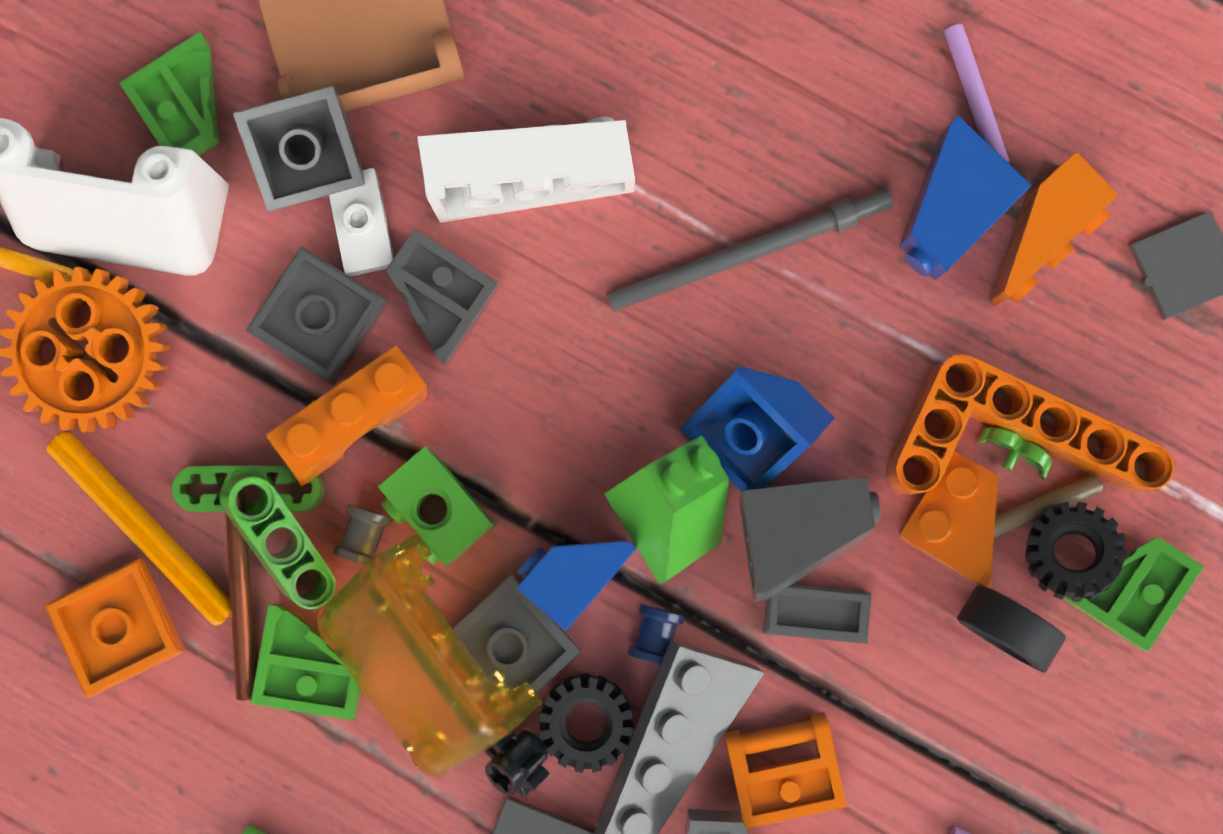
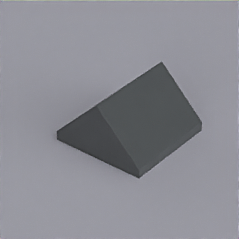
M334 85L233 113L268 212L365 185L353 127Z

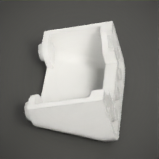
M0 118V203L16 237L23 244L42 252L185 276L198 275L212 264L216 253L229 184L193 150L170 146H156L146 150L137 161L132 183L60 171L58 167L60 155L52 150L37 148L34 146L31 134L22 125Z

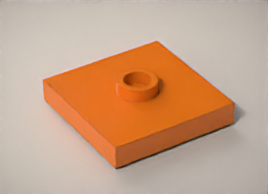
M137 559L44 604L85 698L93 697L186 651L144 559Z

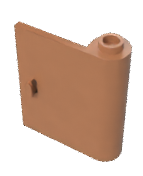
M258 0L280 77L277 78L278 88L271 90L272 101L334 85L345 111L348 112L465 79L443 0Z

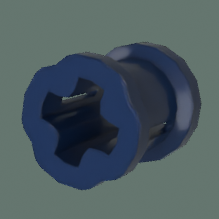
M640 604L639 612L642 614L635 644L628 647L627 654L661 665L670 640H673L676 626L683 624L684 616L657 607Z

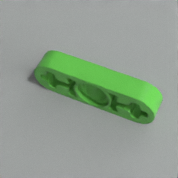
M190 466L181 470L175 477L172 484V495L175 502L187 511L225 512L220 503V494H203L200 497V503H197V497L188 494V486L196 484L199 475L202 483L223 485L230 477L236 474L248 473L267 480L274 489L275 484H296L297 480L286 466ZM222 474H227L225 481H223ZM272 474H278L275 483ZM321 475L308 482V484H312L311 494L303 495L302 503H298L296 495L279 494L290 512L311 511L322 502L325 495V483ZM260 498L254 503L246 504V511L253 510L258 505Z

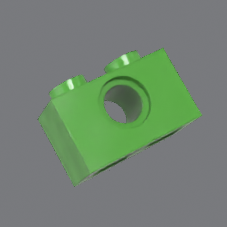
M426 446L378 486L386 496L380 502L383 508L399 525H402L405 521L411 525L419 535L413 541L414 544L432 564L438 560L444 566L453 564L497 526L436 453ZM439 495L447 504V514L440 523L432 525L424 519L422 506L429 497Z

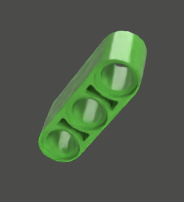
M248 473L236 474L230 477L223 484L220 491L222 508L278 588L288 599L305 609H318L326 605L333 597L336 589L334 575L274 487L267 480ZM254 484L260 493L258 505L248 512H240L236 506L237 493L242 487ZM277 528H286L289 534L287 546L279 553H268L266 548L268 535ZM307 570H315L317 574L315 588L307 594L299 595L296 591L298 577Z

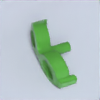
M984 428L976 442L983 444L985 441L1009 449L1010 452L1002 465L1003 468L1009 471L1013 469L1019 456L1040 471L1039 477L1041 479L1046 478L1053 465L1050 461V456L1041 447L1032 442L1025 441L1018 434L1005 429Z

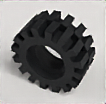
M1065 502L1059 504L1057 510L1053 511L1050 507L1044 511L1040 520L1036 519L1031 528L1025 551V560L1029 563L1028 571L1032 578L1036 577L1039 580L1038 586L1044 592L1047 589L1055 592L1053 597L1063 600L1064 596L1072 597V602H1081L1083 597L1088 596L1091 600L1098 597L1102 591H1107L1120 574L1127 550L1123 549L1126 542L1124 533L1118 534L1116 529L1119 524L1113 517L1110 520L1103 517L1105 511L1099 507H1096L1095 511L1086 509L1087 503L1078 502L1076 507H1069V503ZM1067 534L1082 535L1093 544L1096 552L1095 561L1091 566L1083 570L1068 569L1062 566L1056 559L1054 544L1059 538Z
M581 673L580 676H570L564 679L562 683L558 686L556 685L550 691L540 713L539 732L541 741L544 740L546 744V751L550 756L554 755L558 759V764L564 768L567 765L575 768L574 772L583 773L584 769H592V772L601 771L602 767L607 764L609 766L613 765L618 761L617 757L621 753L624 754L627 750L633 733V715L627 696L625 697L621 688L616 683H611L607 680V677L601 675L592 676L590 673ZM582 702H591L598 705L604 711L607 718V727L601 737L591 742H582L575 739L569 733L566 725V717L569 711L575 705Z

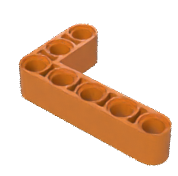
M965 354L954 355L937 364L930 371L886 467L887 481L898 493L911 495L932 490L940 482L969 417L992 428H1001L1014 432L1025 441L1038 445L1049 455L1088 474H1096L1099 479L1122 490L1136 492L1161 489L1173 478L1175 470L1171 454L1161 445L973 356ZM949 368L958 369L964 375L966 384L962 393L955 392L948 386L946 373ZM997 389L1004 391L1011 400V408L1007 415L1001 414L993 405V395ZM1044 411L1053 415L1056 420L1057 428L1053 437L1045 434L1040 427V417ZM929 412L939 415L944 421L945 430L940 439L933 438L925 429V417ZM1091 433L1099 437L1102 442V454L1098 459L1093 457L1087 448V440ZM1138 456L1144 458L1148 464V476L1144 481L1137 476L1134 469L1135 460ZM909 457L917 459L924 469L923 479L918 485L908 482L903 474L904 463Z

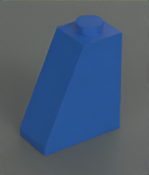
M959 116L949 124L937 141L900 247L906 252L905 259L908 264L923 276L929 274L934 280H937L948 271L1032 186Z

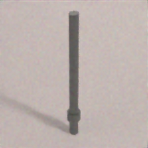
M884 189L852 202L848 198L828 205V211L609 292L607 293L608 300L613 312L831 230L835 229L837 233L858 226V220L893 208L892 197L889 191Z

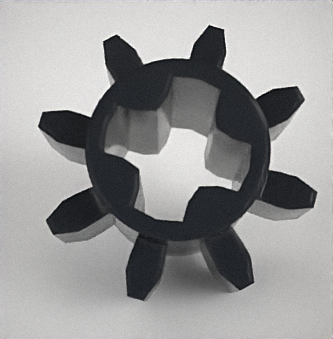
M509 728L484 750L487 756L491 758L485 766L486 776L491 784L503 794L512 795L518 790L521 796L525 797L531 790L534 791L550 774L542 766L548 759L546 746L538 736L530 731L523 730L516 735L513 729Z

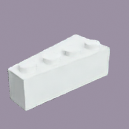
M598 117L582 124L417 136L426 197L440 223L632 193L635 188V175L625 120L614 121L611 117Z

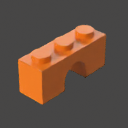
M396 345L266 434V437L300 486L303 487L344 458L343 454L346 449L364 434L380 425H384L385 428L425 401L427 399V385Z

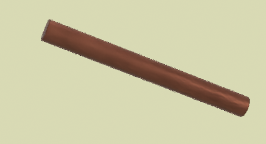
M237 493L236 506L240 512H247L245 493ZM225 513L236 700L246 701L252 699L256 676L249 545Z

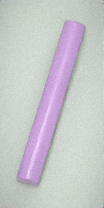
M963 24L953 25L947 28L944 34L979 136L1010 163Z

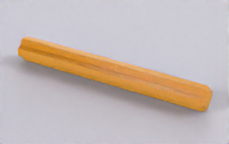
M63 431L47 444L46 450L51 457L212 625H220L231 617L230 598L72 433Z

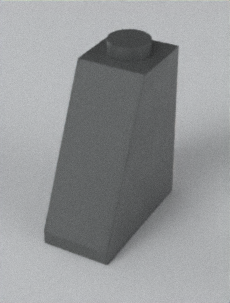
M867 477L743 490L739 504L753 603L767 600L868 539L875 528V523L880 522L881 511L877 493L869 492Z

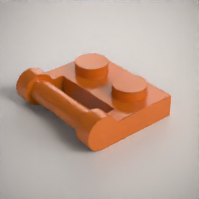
M825 712L810 714L809 720L742 735H740L739 730L724 734L740 813L747 829L847 807L832 735ZM814 741L817 751L815 756L748 770L745 755Z

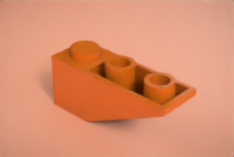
M1077 151L1024 198L990 299L994 306L1009 297L1015 303L1022 299L1039 283L1033 275L1045 264L1051 269L1056 267L1074 251L1075 248L1069 241L1081 230L1087 236L1090 235L1111 216L1105 208L1119 194Z

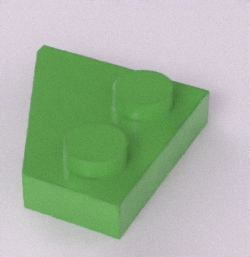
M201 31L119 82L160 146L193 150L200 156L220 143L210 43Z
M1157 537L1126 553V560L1123 563L1122 570L1107 591H1102L1098 597L1091 600L1089 596L1083 597L1081 602H1072V597L1064 596L1063 600L1140 651L1149 652L1204 566Z
M274 603L268 604L251 704L354 720L358 714L366 666L284 606Z

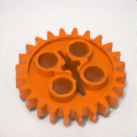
M75 267L72 279L67 272L53 271L54 286L45 280H34L38 295L34 296L20 292L18 297L25 306L24 310L7 309L6 314L16 322L14 329H0V335L11 340V347L0 349V356L11 358L12 365L6 367L0 374L1 376L17 377L19 381L9 391L10 395H28L29 397L22 409L25 412H36L42 409L40 422L43 424H53L59 419V427L63 431L74 430L78 423L81 432H95L97 422L102 429H113L116 425L115 415L122 421L133 420L134 414L130 406L131 404L138 407L150 406L147 397L143 393L144 390L162 389V386L152 378L154 371L163 372L169 370V366L157 361V354L171 350V346L157 343L156 336L168 329L167 325L150 322V319L158 312L159 308L151 304L140 306L146 294L144 290L133 288L126 293L129 283L128 279L116 276L110 282L109 272L96 269L91 277L88 269ZM87 302L90 306L91 317L86 325L80 327L76 321V311L81 304ZM54 318H56L58 324L68 336L59 333L52 326ZM124 336L128 341L129 351L126 358L118 362L113 355V344L119 337ZM51 339L55 344L56 354L53 361L46 364L42 357V347L45 342ZM72 339L89 342L86 345L85 350L93 359H96L97 361L81 359L85 351L77 342H74ZM102 365L111 368L118 375L116 382L112 381V378L103 369ZM86 373L91 376L94 382L93 392L87 399L83 398L78 388L80 379Z

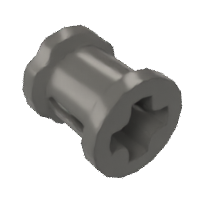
M349 505L347 513L350 515V519L342 543L334 547L333 554L356 563L377 567L379 559L375 555L384 528L391 526L393 518Z

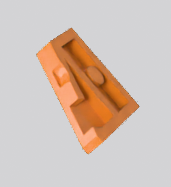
M954 451L940 482L935 488L925 493L900 533V539L975 584L989 588L992 580L998 475Z

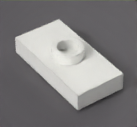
M375 168L362 170L365 185L329 195L344 273L349 277L387 269L395 258L378 173Z

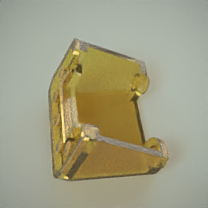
M415 534L379 553L364 565L318 612L317 622L321 638L331 646L410 754L416 768L431 777L439 778L510 734L542 701L527 681L516 688L506 687L500 683L506 678L500 669L490 677H487L425 593L426 590L436 583L430 574L423 578L421 572L423 562L432 553L418 534Z

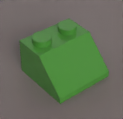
M702 435L645 466L604 493L659 585L721 544L729 478L723 470L717 454L709 447Z

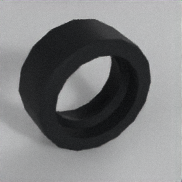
M976 585L957 616L959 623L985 641L1043 673L1048 670L1066 640L1065 634L1039 615L1003 594L983 585Z

